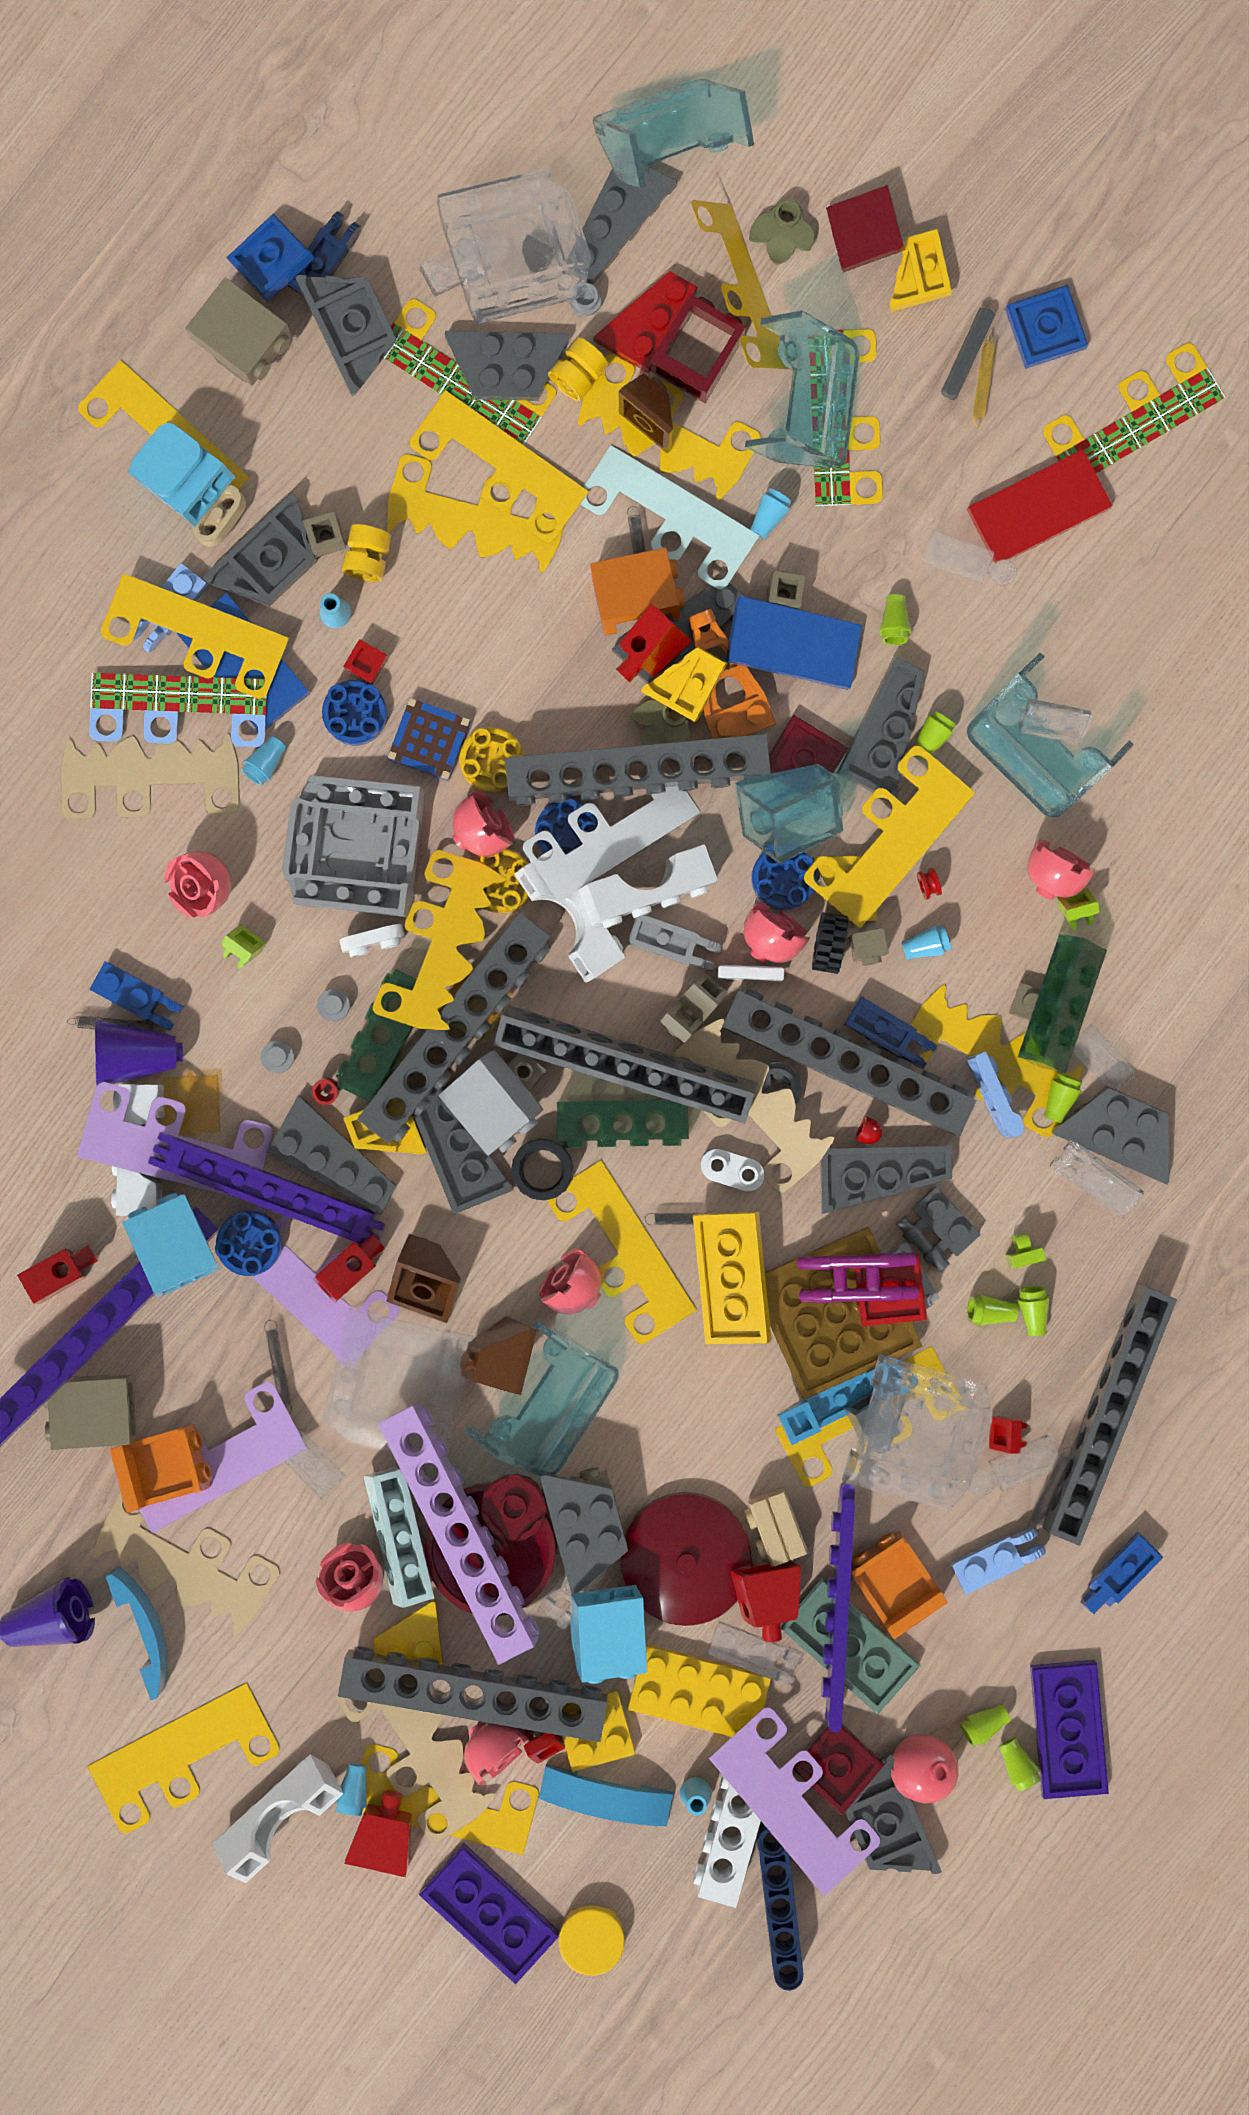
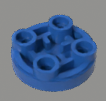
M347 680L333 685L328 690L322 706V718L329 733L339 742L351 746L367 744L381 734L387 722V705L375 686L361 680Z
M568 798L566 802L549 804L537 819L535 835L542 831L550 832L565 855L570 853L583 843L569 824L568 816L585 804ZM590 812L581 813L577 819L579 828L584 832H592L598 826L596 816ZM546 840L537 841L543 854L553 848Z
M790 845L774 846L763 852L755 862L751 875L752 887L758 899L769 905L772 909L784 911L795 909L804 904L814 891L804 880L805 873L814 863L812 858L801 849ZM816 870L813 875L815 882L817 879Z
M242 1211L230 1216L221 1225L216 1237V1255L228 1270L242 1276H255L269 1270L277 1262L282 1250V1235L279 1227L269 1216L258 1211Z

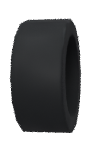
M536 1139L527 1142L518 1149L512 1160L511 1173L514 1184L522 1194L531 1199L545 1201L557 1198L567 1190L573 1180L574 1165L571 1155L564 1146L553 1140ZM540 1150L550 1151L555 1154L562 1166V1173L558 1182L546 1189H539L530 1185L523 1171L527 1158L532 1153Z

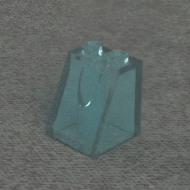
M819 764L744 779L735 783L743 836L779 864L843 831V809L840 804L839 790L841 786L839 779L834 773H830Z

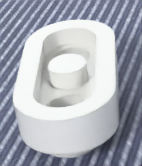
M395 924L340 939L339 942L342 953H349L350 958L368 954V948L381 945L383 950L401 945L400 939L405 938L402 924Z
M721 1149L709 1150L701 1159V1171L709 1180L743 1191L756 1190L764 1181L763 1167L753 1159ZM715 1159H720L723 1162V1168L718 1172L713 1171L711 1168V1163ZM745 1169L753 1170L754 1178L751 1181H745L742 1178V1173Z

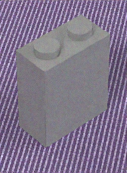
M492 1050L476 1061L438 1095L487 1156L497 1149L503 1153L517 1142L514 1135L519 1131L522 1135L530 1131L538 1124L535 1117L544 1110L495 1050Z

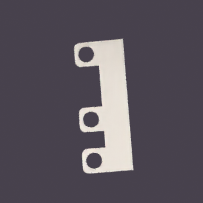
M666 762L661 765V769L668 776L675 775ZM646 768L640 771V779L646 776ZM678 786L665 787L666 792L651 794L654 799L653 801L611 827L598 808L592 803H587L568 816L569 824L583 843L581 846L565 855L552 834L548 831H542L524 842L523 851L557 901L560 902L699 814V809L686 791H679ZM590 812L596 816L598 826L594 831L584 832L579 828L577 819L581 813ZM546 840L552 845L553 854L549 859L539 860L534 856L532 847L536 841Z

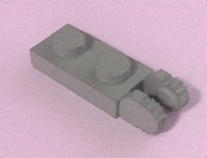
M646 915L635 919L627 942L628 945L685 965L690 963L709 971H714L716 964L710 960L692 956L695 945L704 947L712 952H720L723 946L714 941L699 937L698 933Z

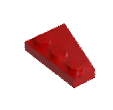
M669 271L593 337V341L649 374L652 357L690 294L695 296L698 287Z

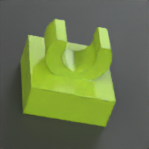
M1088 888L1083 889L1072 897H1057L1058 908L1073 930L1077 929V919L1084 917L1090 926L1094 923L1093 915L1100 913L1099 903Z
M240 924L224 937L220 945L226 948L223 951L225 959L232 954L240 959L236 966L240 969L259 955L267 943Z
M1022 1233L1012 1236L1016 1252L1006 1254L1009 1267L1017 1269L1046 1260L1043 1247H1031L1028 1234Z

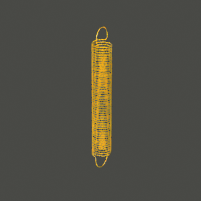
M983 343L980 367L988 368L979 369L981 373L978 375L976 403L974 404L975 408L972 418L975 417V421L976 418H983L976 417L977 415H982L985 418L986 401L991 380L990 374L993 367L991 359H994L995 348L992 344L986 345Z

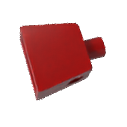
M651 603L620 642L619 646L628 656L616 670L628 682H631L642 669L654 677L688 646L691 640Z
M373 1234L360 1246L353 1242L320 1271L313 1280L336 1303L376 1266L372 1260L385 1247ZM351 1258L357 1259L360 1264L355 1271L349 1270L346 1266V1263Z
M90 1245L83 1247L75 1253L65 1248L17 1276L32 1303L42 1304L86 1278L83 1270L97 1263L98 1259ZM66 1264L69 1269L68 1274L60 1277L58 1275V1267Z
M789 1560L777 1566H771L769 1562L731 1570V1577L743 1620L753 1627H761L762 1640L764 1642L782 1640L781 1623L798 1618L801 1566Z
M385 1790L382 1794L380 1806L367 1804L344 1864L406 1878L410 1863L412 1814L399 1810L402 1799L401 1793Z

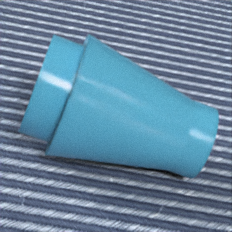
M769 488L766 494H762L750 530L766 540L772 530L790 511L788 507L792 501L782 493Z
M326 594L320 602L319 616L326 626L339 628L349 621L351 607L344 598L334 594ZM332 605H335V606H336L334 609L329 610V607H330V606H332Z
M271 736L266 743L243 761L245 765L241 771L250 780L262 786L265 781L269 782L278 762L287 747L280 740Z
M935 924L912 938L902 941L907 960L945 955L944 952L952 950L944 925L936 927Z
M348 1763L346 1774L340 1786L344 1794L335 1801L337 1803V1812L354 1816L362 1815L363 1808L367 1807V1766Z
M698 1777L690 1778L680 1788V1800L692 1815H702L711 1801L712 1789L704 1779Z

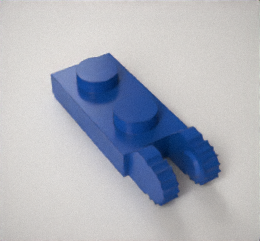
M106 961L103 963L89 989L142 1019L150 1020L170 1031L174 1025L171 1023V1020L153 1013L158 1003L160 1002L168 1009L181 1013L184 1007L164 996V992Z

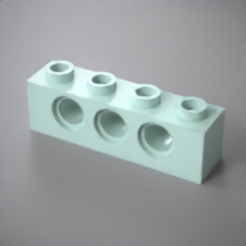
M392 1467L364 1475L393 1604L404 1608L434 1599L408 1484L401 1469Z

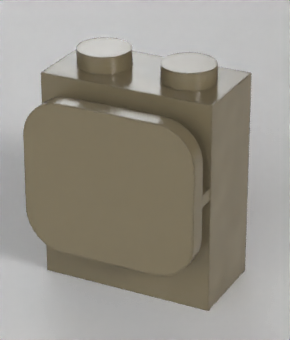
M226 277L185 327L191 340L214 356L215 360L228 371L251 386L257 380L265 378L275 357L278 354H283L289 347L292 336L288 325Z
M134 1375L74 1377L69 1379L44 1404L45 1409L48 1408L49 1422L45 1424V1438L47 1442L50 1441L51 1450L130 1445L137 1440Z

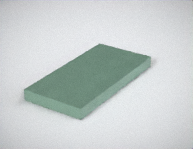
M821 1576L799 1601L798 1618L781 1623V1630L828 1670V1664H823L824 1644H829L830 1631L825 1630L826 1611H831L832 1598L827 1597V1580ZM849 1601L844 1685L875 1713L879 1714L921 1664Z

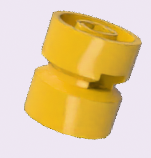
M577 337L565 351L567 358L565 360L559 359L548 372V376L564 394L575 401H581L591 388L590 380H598L609 367V363L603 354L590 342Z
M351 525L347 541L351 550L344 554L341 571L348 576L360 580L381 582L386 567V562L382 557L389 553L392 535L382 529L368 525Z

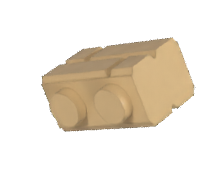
M779 1487L748 1499L750 1509L744 1510L750 1528H758L761 1540L756 1541L762 1560L769 1558L771 1566H777L809 1553L784 1487Z

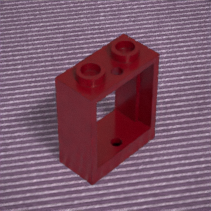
M690 294L652 357L650 372L706 404L738 350L740 337L745 336L746 326L743 325L739 317L731 313L724 314L715 309V305L710 300L701 296L696 298ZM692 313L731 335L707 378L667 355Z

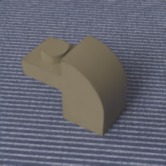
M704 972L660 1022L666 1026L671 1035L685 1043L729 993Z

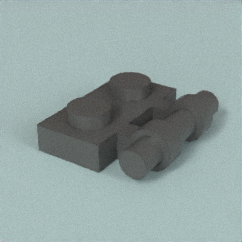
M936 1186L911 1208L920 1217L914 1224L906 1216H903L896 1223L904 1234L902 1236L908 1243L913 1242L924 1254L922 1258L929 1265L933 1264L940 1272L950 1264L942 1255L947 1248L958 1257L981 1235ZM927 1226L940 1239L934 1245L922 1234Z

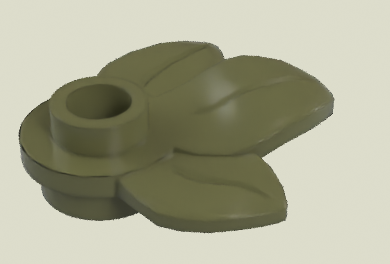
M782 200L774 206L772 212L761 214L755 219L750 230L749 240L756 243H767L766 248L770 259L774 264L780 265L789 260L795 248L810 251L814 241V232L812 227L803 220L801 206L793 200ZM790 214L793 219L790 222H785L781 216Z
M655 700L642 703L631 714L633 721L645 727L642 732L641 745L690 741L691 735L687 726L690 719L682 714L678 720L670 719L669 712L673 709Z

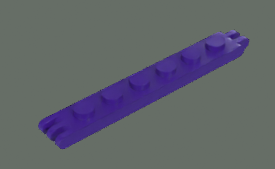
M159 1132L157 1139L169 1143V1146L167 1148L159 1144L154 1145L153 1151L163 1155L164 1159L150 1156L148 1163L359 1244H362L372 1234L380 1240L381 1236L369 1231L370 1227L383 1231L386 1224L375 1220L376 1214L370 1210L170 1134Z
M843 1481L840 1484L837 1512L832 1511L831 1531L836 1532L835 1545L830 1544L829 1564L834 1565L833 1578L828 1577L827 1597L832 1598L831 1611H826L825 1630L830 1631L829 1644H824L823 1664H828L827 1677H822L821 1697L826 1698L825 1719L832 1732L841 1730L855 1514V1488L849 1481Z

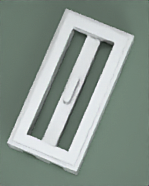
M720 965L717 968V980L782 982L784 980V968Z

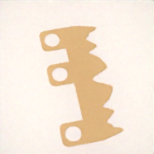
M228 733L224 736L222 745L215 752H211L202 741H198L191 754L181 742L175 740L171 744L158 743L150 759L146 758L134 736L128 737L116 744L108 756L105 755L99 744H95L86 756H83L78 750H75L72 740L68 738L60 768L61 810L63 817L66 819H89L94 816V786H116L117 813L124 818L145 817L149 814L150 785L205 783V808L209 814H234L239 809L238 761ZM219 788H225L232 794L230 806L224 809H219L212 803V794ZM130 791L139 792L144 799L142 808L135 812L127 810L123 805V798ZM74 793H82L88 798V807L82 813H74L68 807V799Z
M724 1018L719 1019L696 1031L671 1056L677 1058L686 1057L693 1063L758 1082L748 1115L781 1149V1152L763 1167L764 1178L773 1188L780 1193H784L821 1161L833 1143L834 1137L829 1136L823 1140L818 1138L812 1139L809 1137L811 1124L809 1119L794 1122L796 1105L790 1089H783L769 1094L762 1093V1086L768 1074L769 1066L754 1059L737 1060L736 1057L740 1044L721 1042L720 1030L723 1027ZM703 1111L718 1127H725L732 1121L725 1117L718 1118L712 1113ZM778 1163L788 1165L792 1171V1177L786 1183H778L772 1178L771 1170Z
M120 1492L100 1528L94 1550V1559L99 1558L105 1551L109 1552L116 1549L118 1550L122 1567L128 1566L137 1560L139 1575L149 1590H154L168 1579L176 1577L177 1606L197 1607L211 1601V1617L215 1618L230 1613L234 1622L233 1636L239 1635L258 1614L279 1576L278 1567L260 1556H252L236 1581L218 1571L231 1547L229 1539L209 1528L203 1529L189 1554L141 1528L140 1525L144 1520L141 1512L136 1515L127 1514L122 1506L123 1498ZM210 1537L216 1538L221 1544L220 1554L212 1559L203 1556L200 1549L201 1543ZM255 1565H264L268 1568L270 1579L265 1585L257 1586L250 1581L249 1572Z
M376 1669L369 1674V1677L376 1682L385 1679L384 1673L380 1669ZM337 1696L339 1706L352 1722H358L380 1708L404 1743L410 1755L387 1770V1778L397 1792L406 1797L427 1783H430L441 1799L440 1802L421 1813L417 1819L420 1828L430 1842L438 1843L475 1820L495 1799L497 1794L494 1793L482 1795L472 1792L475 1779L470 1772L459 1773L464 1759L461 1740H432L433 1734L444 1715L367 1702V1706L362 1712L355 1713L348 1709L346 1704L347 1698ZM402 1767L414 1769L417 1774L415 1784L410 1787L399 1785L396 1780L397 1771ZM434 1813L443 1814L448 1821L446 1830L439 1834L432 1833L427 1827V1819Z

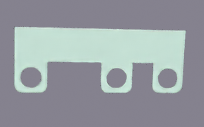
M610 445L583 487L589 490L594 486H600L607 492V500L601 506L591 505L587 501V495L580 504L596 515L605 514L620 491L666 519L653 538L651 546L654 550L661 549V538L665 533L670 531L678 533L681 537V546L676 551H667L669 560H678L693 537L710 546L712 549L699 567L698 576L717 589L727 587L760 536ZM714 560H721L728 567L726 577L721 580H713L707 573L708 565Z

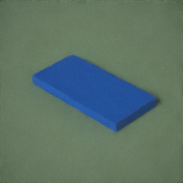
M227 593L210 606L252 623ZM177 633L189 648L193 638ZM200 649L194 653L206 669L212 665L213 656L208 650ZM224 651L213 677L237 678L244 658ZM282 658L266 695L265 731L310 694ZM256 669L248 671L244 676L245 679H265L263 673ZM249 720L252 723V725L257 729V731H259L257 724Z
M739 596L736 600L725 662L848 690L852 684L862 625Z

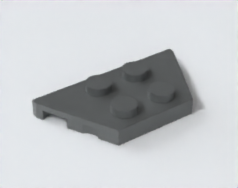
M298 275L295 277L298 286L351 396H354L396 342V337L368 278L351 277L349 279L340 278L339 276H326L325 278Z
M445 331L446 342L452 350L474 400L539 401L545 389V384L549 379L548 372L559 360L564 348L569 344V334Z
M291 492L202 577L204 581L209 585L271 606L317 562L310 546L303 523L304 518L296 495Z
M1106 1086L1094 1095L1091 1101L1081 1105L1074 1111L1073 1115L1060 1125L1054 1126L1051 1131L1052 1134L1166 1185L1169 1183V1114L1116 1089Z
M543 1471L540 1472V1479L571 1594L579 1593L628 1551L611 1484L601 1482L589 1483L584 1479L576 1477L568 1479Z
M888 1751L881 1758L886 1765L845 1813L850 1825L859 1819H863L880 1838L879 1846L865 1858L869 1870L886 1871L887 1869H895L899 1872L926 1870L931 1871V1874H939L942 1872L913 1802L911 1799L905 1798L896 1789L892 1780L891 1769L894 1770L895 1760L892 1758L891 1751ZM863 1829L854 1831L861 1851L868 1848L871 1841L869 1833Z

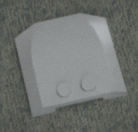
M310 775L307 779V786L299 797L296 796L290 806L282 870L293 894V903L300 906L407 917L413 900L424 813L423 788L420 786Z

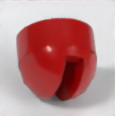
M327 1077L319 1079L312 1088L313 1098L322 1105L333 1103L340 1093L339 1084L334 1079ZM330 1084L333 1088L325 1097L321 1093Z
M865 1116L857 1130L855 1140L864 1144H873L882 1137V1127L876 1120Z

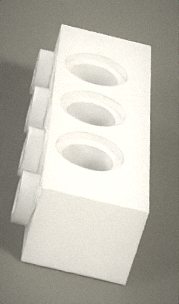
M722 1775L720 1788L724 1789L721 1801L715 1800L711 1820H714L715 1823L712 1833L706 1832L702 1852L706 1854L703 1865L698 1863L696 1866L693 1884L697 1885L699 1898L736 1908L761 1820L747 1803L737 1806L731 1802L733 1797L739 1794ZM730 1826L740 1830L738 1835L732 1838L723 1835L724 1829ZM721 1858L731 1862L725 1869H718L713 1864Z

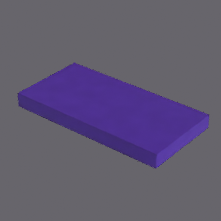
M1095 1660L1030 1665L1042 1798L1056 1799L1109 1794L1097 1662Z
M465 1843L459 1847L419 1893L422 1899L515 1985L559 1937L560 1931Z

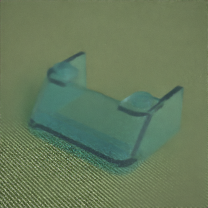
M708 79L685 82L604 112L593 118L595 134L617 178L625 182V184L638 188L646 187L644 175L649 172L648 165L698 146L709 148L710 152H720L726 150L728 144L732 142L747 147L754 145L745 91Z
M803 310L761 318V326L780 336L778 355L783 364L793 370L786 430L776 429L767 438L747 440L745 447L776 463L821 468L841 467L846 462L857 381L859 351L856 343L851 338Z
M1040 652L970 722L967 727V735L971 743L1044 815L1059 817L1105 776L1134 744L1129 740L1109 759L1099 749L1094 747H1085L1074 756L1029 711L1037 702L1038 692L1026 676L1045 657Z
M535 1320L533 1326L549 1337L544 1343L542 1355L551 1364L517 1418L511 1415H504L496 1419L488 1433L467 1426L464 1432L498 1460L539 1476L540 1472L543 1471L556 1475L614 1388L619 1377V1371L607 1360L570 1336L539 1320Z

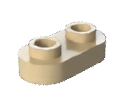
M229 485L195 527L192 526L195 538L204 546L214 547L222 543L244 512L246 507L245 497L235 486Z

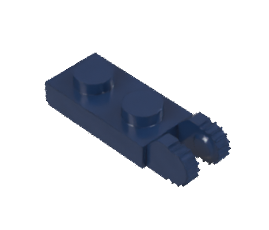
M338 211L335 212L324 229L321 228L307 248L315 259L296 276L306 275V277L325 278L326 276H333L350 251L349 248L353 246L359 236L361 226L355 222L352 223L340 240L334 236L343 224L344 215ZM294 277L287 286L303 296Z
M862 996L844 1023L851 1030L894 1056L902 1057L920 1069H924L927 1063L920 1056L906 1050L911 1039L927 1051L934 1052L937 1048L935 1043L917 1033V1029Z

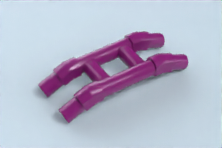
M915 1252L800 1256L797 1260L799 1269H833L834 1289H801L799 1293L801 1302L895 1301L918 1298V1288L916 1285L880 1287L879 1267L916 1265ZM846 1268H866L867 1288H847Z

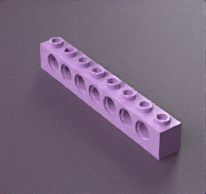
M417 1402L384 1419L378 1425L499 1665L533 1648L539 1640L537 1637L539 1629L533 1617H527L522 1607L524 1599L517 1586L512 1587L507 1577L509 1570L502 1556H496L491 1546L494 1544L493 1537L486 1526H481L476 1516L479 1514L478 1507L471 1496H466L461 1486L464 1484L463 1477L456 1466H451L446 1456L449 1454L447 1445L441 1436H436L431 1426L434 1424L431 1413L426 1407L422 1408L420 1403ZM411 1433H418L423 1438L422 1449H416L410 1444L409 1436ZM425 1463L436 1465L439 1472L437 1478H430L425 1474ZM440 1493H448L452 1496L454 1501L452 1508H445L440 1504ZM454 1524H465L469 1530L468 1537L461 1538L457 1536L454 1532ZM469 1554H480L484 1560V1566L477 1568L471 1565ZM492 1583L496 1585L499 1590V1596L489 1597L484 1591V1584ZM507 1613L511 1615L514 1619V1626H503L499 1621V1614Z

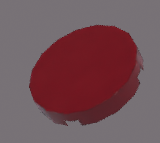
M518 1473L506 1474L494 1480L484 1492L481 1504L482 1519L488 1530L500 1539L511 1541L525 1540L534 1535L544 1523L548 1510L545 1494L541 1486L532 1478Z

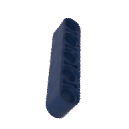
M761 1821L756 1837L773 1975L779 1988L791 1991L801 1985L804 1973L790 1856L778 1840L768 1843L763 1839L770 1831ZM774 1865H780L784 1868L783 1872L777 1876L770 1875L767 1871ZM778 1898L788 1901L787 1905L783 1908H775L772 1906V1903ZM783 1931L792 1934L786 1941L776 1939L777 1934ZM784 1965H793L795 1967V1970L790 1974L780 1972Z

